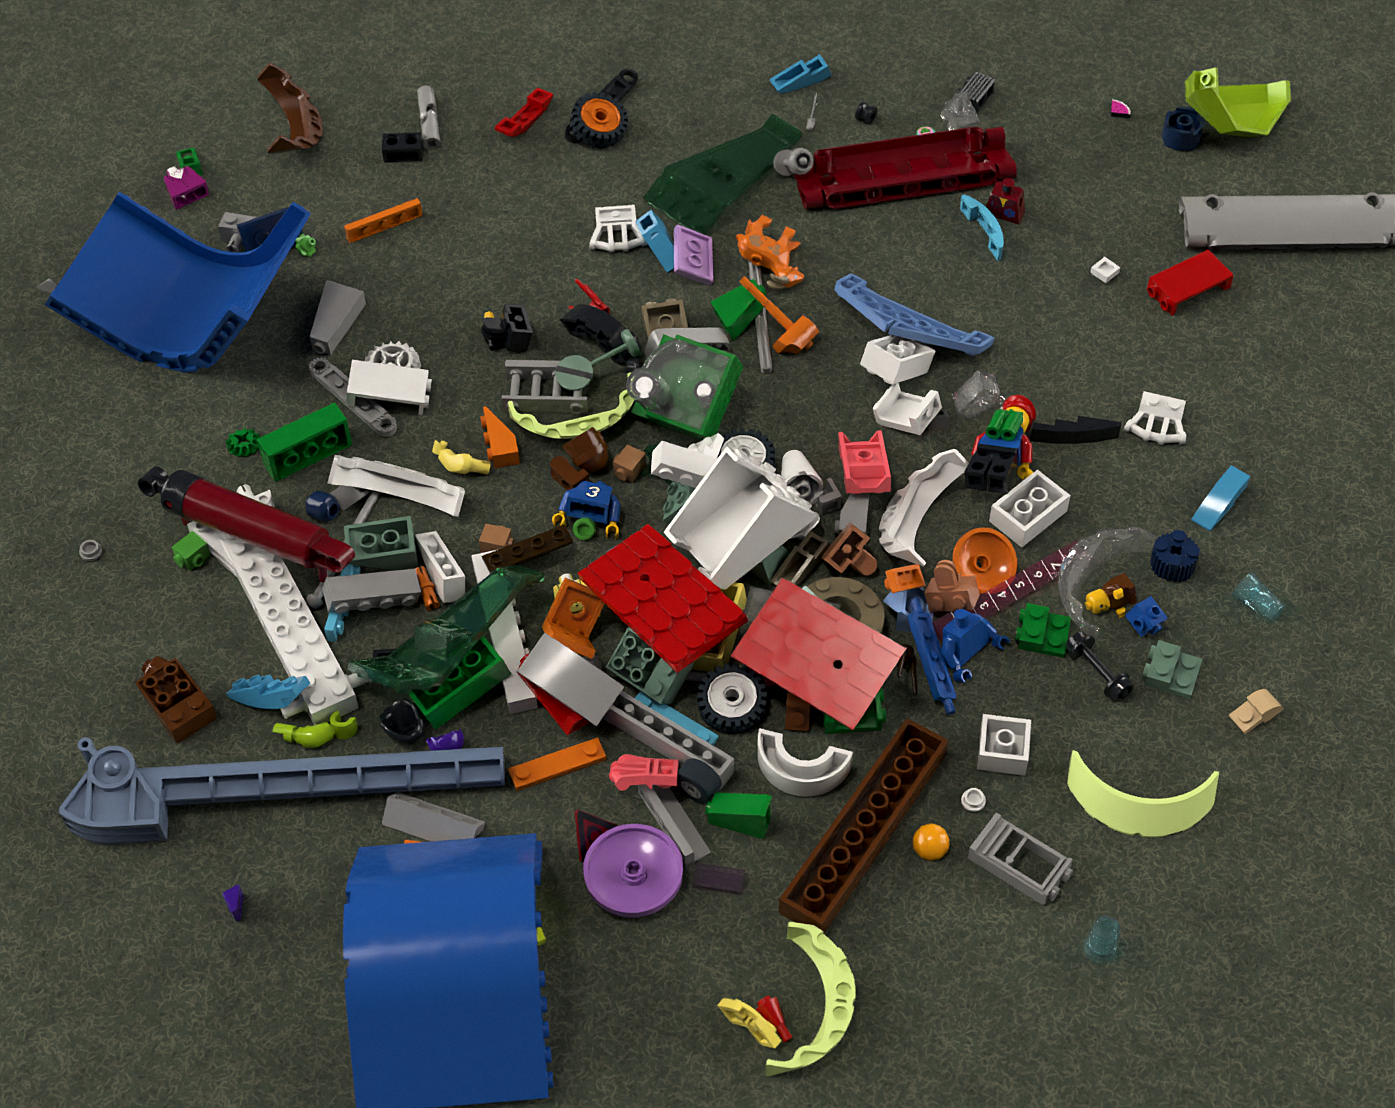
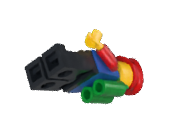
M1013 395L1007 398L1003 403L1002 409L996 410L986 431L976 437L971 453L972 458L964 471L967 489L985 491L988 486V492L1008 494L1009 484L1016 470L1017 475L1021 479H1024V476L1027 478L1034 473L1029 468V464L1032 463V444L1024 433L1030 430L1032 423L1036 419V410L1028 398L1022 395Z

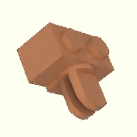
M852 523L847 524L821 557L840 573L848 565L862 575H870L877 568L876 559L863 549V546L870 538Z
M950 560L939 561L933 571L935 578L931 579L924 592L929 612L956 611L958 609L973 610L980 596L975 576H961V574L957 573L954 562Z

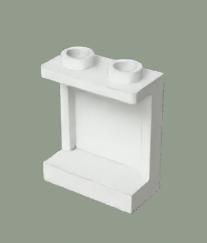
M899 383L892 384L874 405L873 413L876 423L882 426L921 435L941 410L942 405L938 391L930 390L925 397L902 392Z

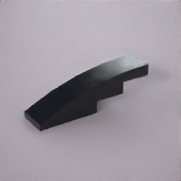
M1078 416L1077 422L1056 419L1055 425L1033 422L1030 441L1051 444H1079L1115 439L1119 437L1122 422Z

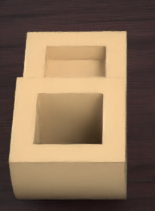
M1260 689L1247 697V701L1230 713L1229 717L1246 734L1260 723H1266L1284 709L1267 689Z

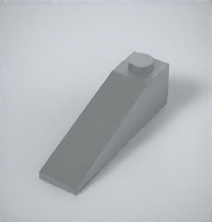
M870 493L850 494L841 510L840 520H835L834 533L839 535L848 523H852L866 534Z

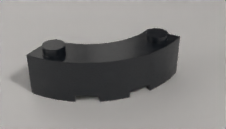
M584 304L576 305L560 319L569 334L586 339L592 337L598 341V346L605 353L624 344L621 332L627 328L613 316L597 307ZM630 332L633 338L635 339L639 349L642 348L641 344L638 342V337L634 333ZM625 349L610 358L618 364L626 362L631 357V354Z

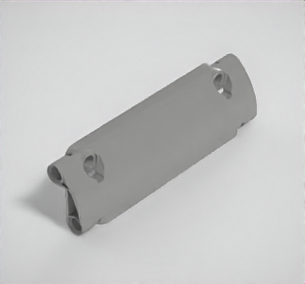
M1373 192L1367 195L1217 196L1210 194L1208 196L1180 197L1179 213L1184 215L1186 247H1205L1207 245L1210 250L1214 248L1222 250L1253 248L1293 249L1295 247L1300 249L1334 247L1374 248L1376 246L1384 248L1389 244L1395 245V194H1376ZM1367 200L1371 201L1374 204V207L1372 205H1369L1367 203ZM1207 202L1213 203L1215 208L1212 209L1207 206Z

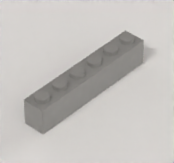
M623 691L620 692L604 715V720L668 759L679 760L678 765L681 767L691 758L705 762L719 775L722 782L719 790L723 788L734 774L733 757Z

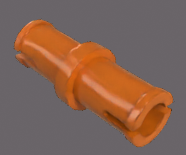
M421 566L422 572H420L419 567L415 568L421 589L420 596L423 598L426 610H432L430 605L433 606V609L439 608L440 603L434 592L435 585L430 581L426 568Z

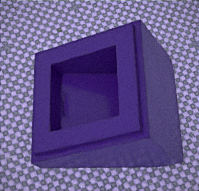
M238 884L222 894L228 909L237 922L241 920L244 896Z

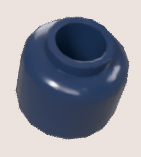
M315 491L306 499V512L308 516L316 520L328 522L335 518L339 512V504L336 497L326 492Z

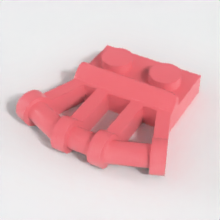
M624 754L619 757L618 761H614L611 764L609 778L621 791L628 789L630 785L646 784L651 790L652 785H657L660 788H670L677 786L679 760L645 758Z

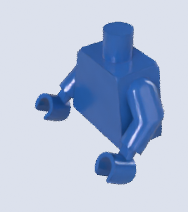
M965 609L956 610L954 612V619L944 627L941 654L950 669H954L953 679L958 683H965L963 676L966 679L972 678L971 671L961 669V666L988 644L990 637L992 638V646L997 649L1004 650L1000 645L1001 641L1006 644L1010 643L1007 636L996 633L997 630L986 618L977 613L972 614Z

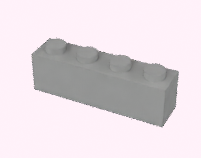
M407 569L326 577L323 593L328 613H344L350 610L366 611L370 608L381 607L386 609L398 605L411 606L418 602L421 589L416 570Z

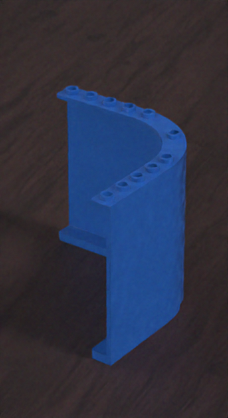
M118 192L112 204L49 296L45 306L139 362H143L145 359L157 362L156 366L180 372H197L199 368L203 367L207 369L220 359L248 322L311 213L305 210L304 207L292 202L266 240L258 248L248 252H226L211 248L191 238L182 230L169 224L165 219L158 217L146 207L133 201L129 196Z
M537 833L359 847L347 880L346 896L348 904H344L343 958L344 960H349L347 979H344L356 1108H433L548 1098L549 1088H553L554 1085L553 1072L547 1071V1063H551V1047L545 1046V1038L549 1037V1022H543V1012H547L546 996H541V987H545L544 971H539L537 927H542L541 911H536V886H541L543 850L542 841H537Z

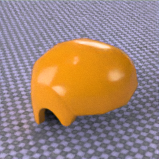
M932 823L922 825L914 833L912 840L913 849L922 859L928 861L939 860L949 850V836L940 825Z

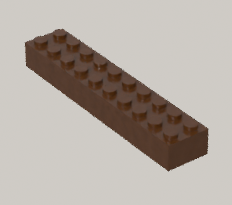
M906 718L779 898V913L795 923L814 925L821 929L823 934L826 932L946 757L949 740Z

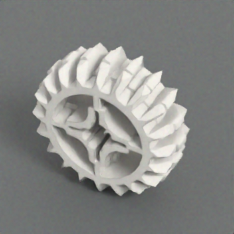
M390 341L387 345L382 342L381 347L375 346L374 351H369L368 356L365 357L366 362L417 369L421 367L419 355L415 352L414 348L409 347L407 343L402 345L400 341L396 344Z

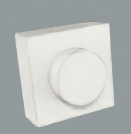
M1104 257L1091 267L1090 273L1107 283L1119 274L1120 267Z

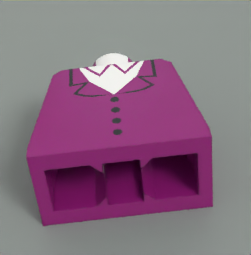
M171 167L163 178L167 192L176 210L210 195L206 181L190 167H184L179 170L176 167Z

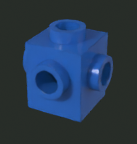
M1151 596L1136 604L1125 615L1141 637L1148 633L1153 636L1163 628L1161 624L1168 619Z

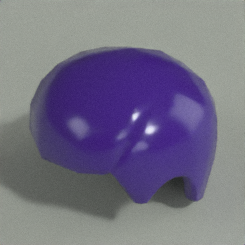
M461 729L426 739L430 751L461 749L464 743V735Z

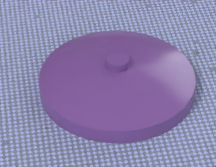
M643 824L620 825L604 832L588 849L583 866L584 881L589 895L604 910L623 917L647 916L668 905L679 891L683 879L682 856L674 841L659 829Z

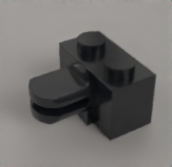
M504 304L500 318L486 317L481 327L482 335L486 338L504 339L507 350L527 351L533 332L525 305Z

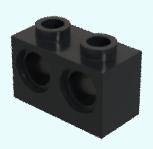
M421 132L382 134V156L384 163L423 161Z

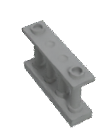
M506 360V378L511 379L510 395H502L501 397L503 411L509 412V401L513 402L517 412H572L573 414H580L582 412L588 413L587 397H582V389L574 391L573 397L561 396V385L557 382L555 376L556 367L560 361ZM521 379H533L531 396H518ZM542 379L554 380L552 396H539Z

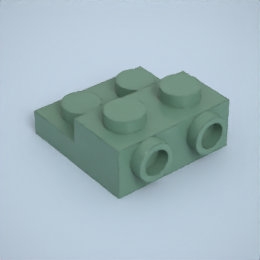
M1158 640L1157 646L1152 645L1148 658L1152 659L1151 664L1146 663L1142 674L1143 677H1146L1144 685L1190 699L1202 658L1180 652L1181 646Z

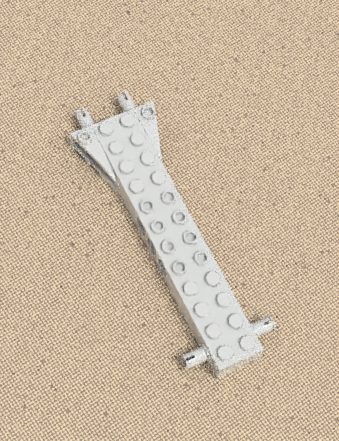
M243 485L246 492L243 491L241 486L237 489L239 494L274 507L270 490L254 496L249 485ZM197 522L188 523L189 532L193 531L207 543L210 553L238 578L288 676H295L296 678L307 676L311 683L300 693L299 698L294 699L286 708H280L284 718L287 719L290 716L305 711L310 716L313 724L317 725L330 722V716L336 710H338L341 717L359 709L353 688L372 681L367 667L351 675H344L283 559Z

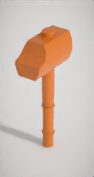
M745 276L739 281L787 330L772 345L778 354L789 352L797 355L803 348L808 350L814 344L811 340L819 333V330L810 319L802 315L793 323Z

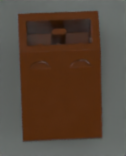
M176 657L135 682L160 723L176 744L217 719L213 705Z

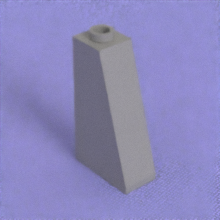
M329 280L326 281L310 333L312 349L315 352L328 355L333 353L366 305L364 291Z

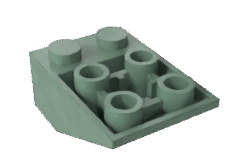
M628 627L606 668L658 703L671 704L694 664L691 663L676 673L650 646Z

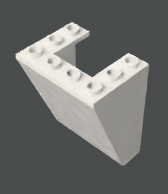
M727 446L664 531L674 545L690 551L704 568L699 567L698 570L724 590L817 516L810 509L812 505L806 500L800 499L798 497L800 493L793 487L787 486L788 481L784 477L774 473L776 469L767 462L762 464L755 456L751 455L748 457L741 449L736 448V450H733Z

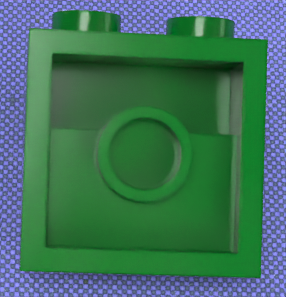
M1027 603L1026 609L1021 608L1018 622H1022L1023 625L1022 628L1017 627L1015 640L1019 641L1018 649L1064 658L1071 617L1049 613L1050 607Z

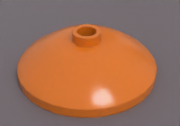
M984 527L976 528L965 533L955 545L952 562L956 566L957 573L961 574V576H975L980 595H992L1001 592L1013 581L1017 571L1016 552L1007 537L999 531ZM977 560L980 561L981 568L977 566Z

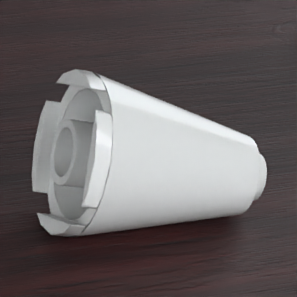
M791 450L785 453L782 459L781 476L788 481L787 486L793 487L800 493L798 496L800 499L802 498L813 505L818 501V497L823 495L822 479L802 452Z

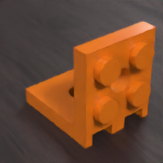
M565 577L542 628L546 634L573 652L592 659L596 650L589 640V635L605 603L587 586ZM575 602L583 604V608L579 613L571 612V606Z

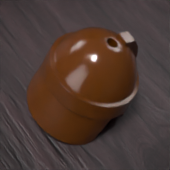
M594 427L562 445L573 464L581 470L584 469L587 472L594 473L605 468L608 460V446L601 433L596 431Z

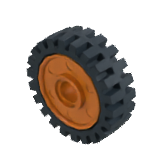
M592 92V95L590 93L585 94V96L582 95L575 102L570 116V128H573L572 132L574 135L577 134L576 138L578 140L583 138L582 143L586 145L589 142L590 147L594 148L597 145V149H602L603 145L606 149L610 145L614 146L619 142L626 131L628 115L626 109H623L624 105L622 103L618 104V99L611 100L612 96L609 94L607 97H604L602 92H600L599 96L597 92Z

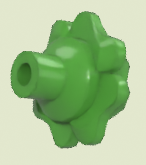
M304 234L296 238V248L302 256L311 257L316 252L314 248L316 241L314 238Z

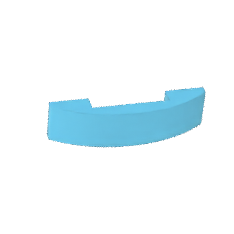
M961 195V211L969 221L977 219L989 236V250L997 261L1001 260L1003 234L998 221L983 204L968 195Z

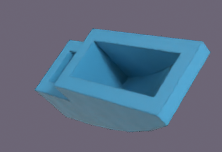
M818 55L807 63L800 60L769 80L778 93H786L821 82L832 76L826 62Z
M1231 465L1212 488L1191 521L1211 531L1234 505L1239 495L1247 488L1250 476Z

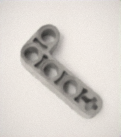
M659 328L650 334L644 354L648 361L650 356L657 350L663 334L673 338L677 334L725 352L730 351L731 345L722 328Z

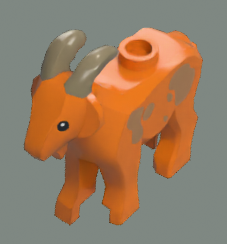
M761 215L755 222L749 219L745 235L738 234L735 238L738 240L741 255L754 265L769 268L775 273V275L770 274L771 279L775 282H767L768 287L773 290L790 288L802 282L804 274L798 271V267H789V254L800 245L798 241H790L796 234V231L785 227L779 240L775 241L768 236H764L762 231L763 228L770 226L772 219Z

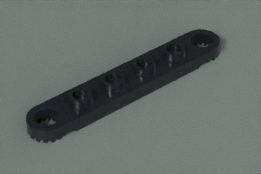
M629 68L621 70L601 91L604 93V97H607L609 94L612 96L611 100L616 98L619 100V103L636 85L638 80L636 71ZM624 76H630L633 80L628 81ZM570 124L567 125L564 133L565 138L571 143L581 142L583 138L578 140L576 135L570 134L573 128H570Z

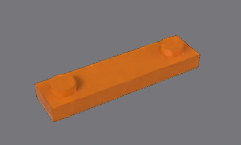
M416 198L344 225L346 238L349 243L421 217L423 216L421 203Z
M597 737L508 768V772L515 790L519 791L605 761L606 755Z

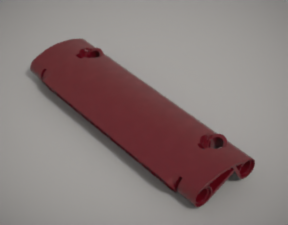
M1002 126L984 130L981 127H968L820 149L813 154V165L810 171L801 175L794 173L803 207L806 210L823 206L837 209L989 186L996 180L1016 178L1017 168L1015 161L1005 149V131Z

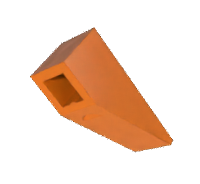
M486 406L483 407L484 416H480L482 429H487V432H483L485 445L490 444V448L486 449L488 461H493L494 468L520 464L515 435Z

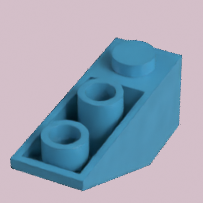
M650 210L635 222L665 271L669 273L674 270V242L663 221Z

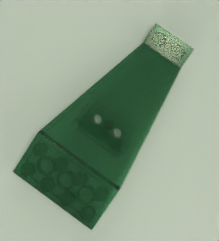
M772 113L760 129L666 166L643 196V199L684 227L706 235L725 209L774 166L776 154L781 150L793 148L803 133Z
M518 565L498 567L436 618L429 621H421V625H415V634L391 654L382 657L348 661V671L356 673L358 677L369 678L370 682L381 683L385 688H394L398 693H411L412 689L431 690V686L441 685L523 587H534L535 583L544 582V573Z

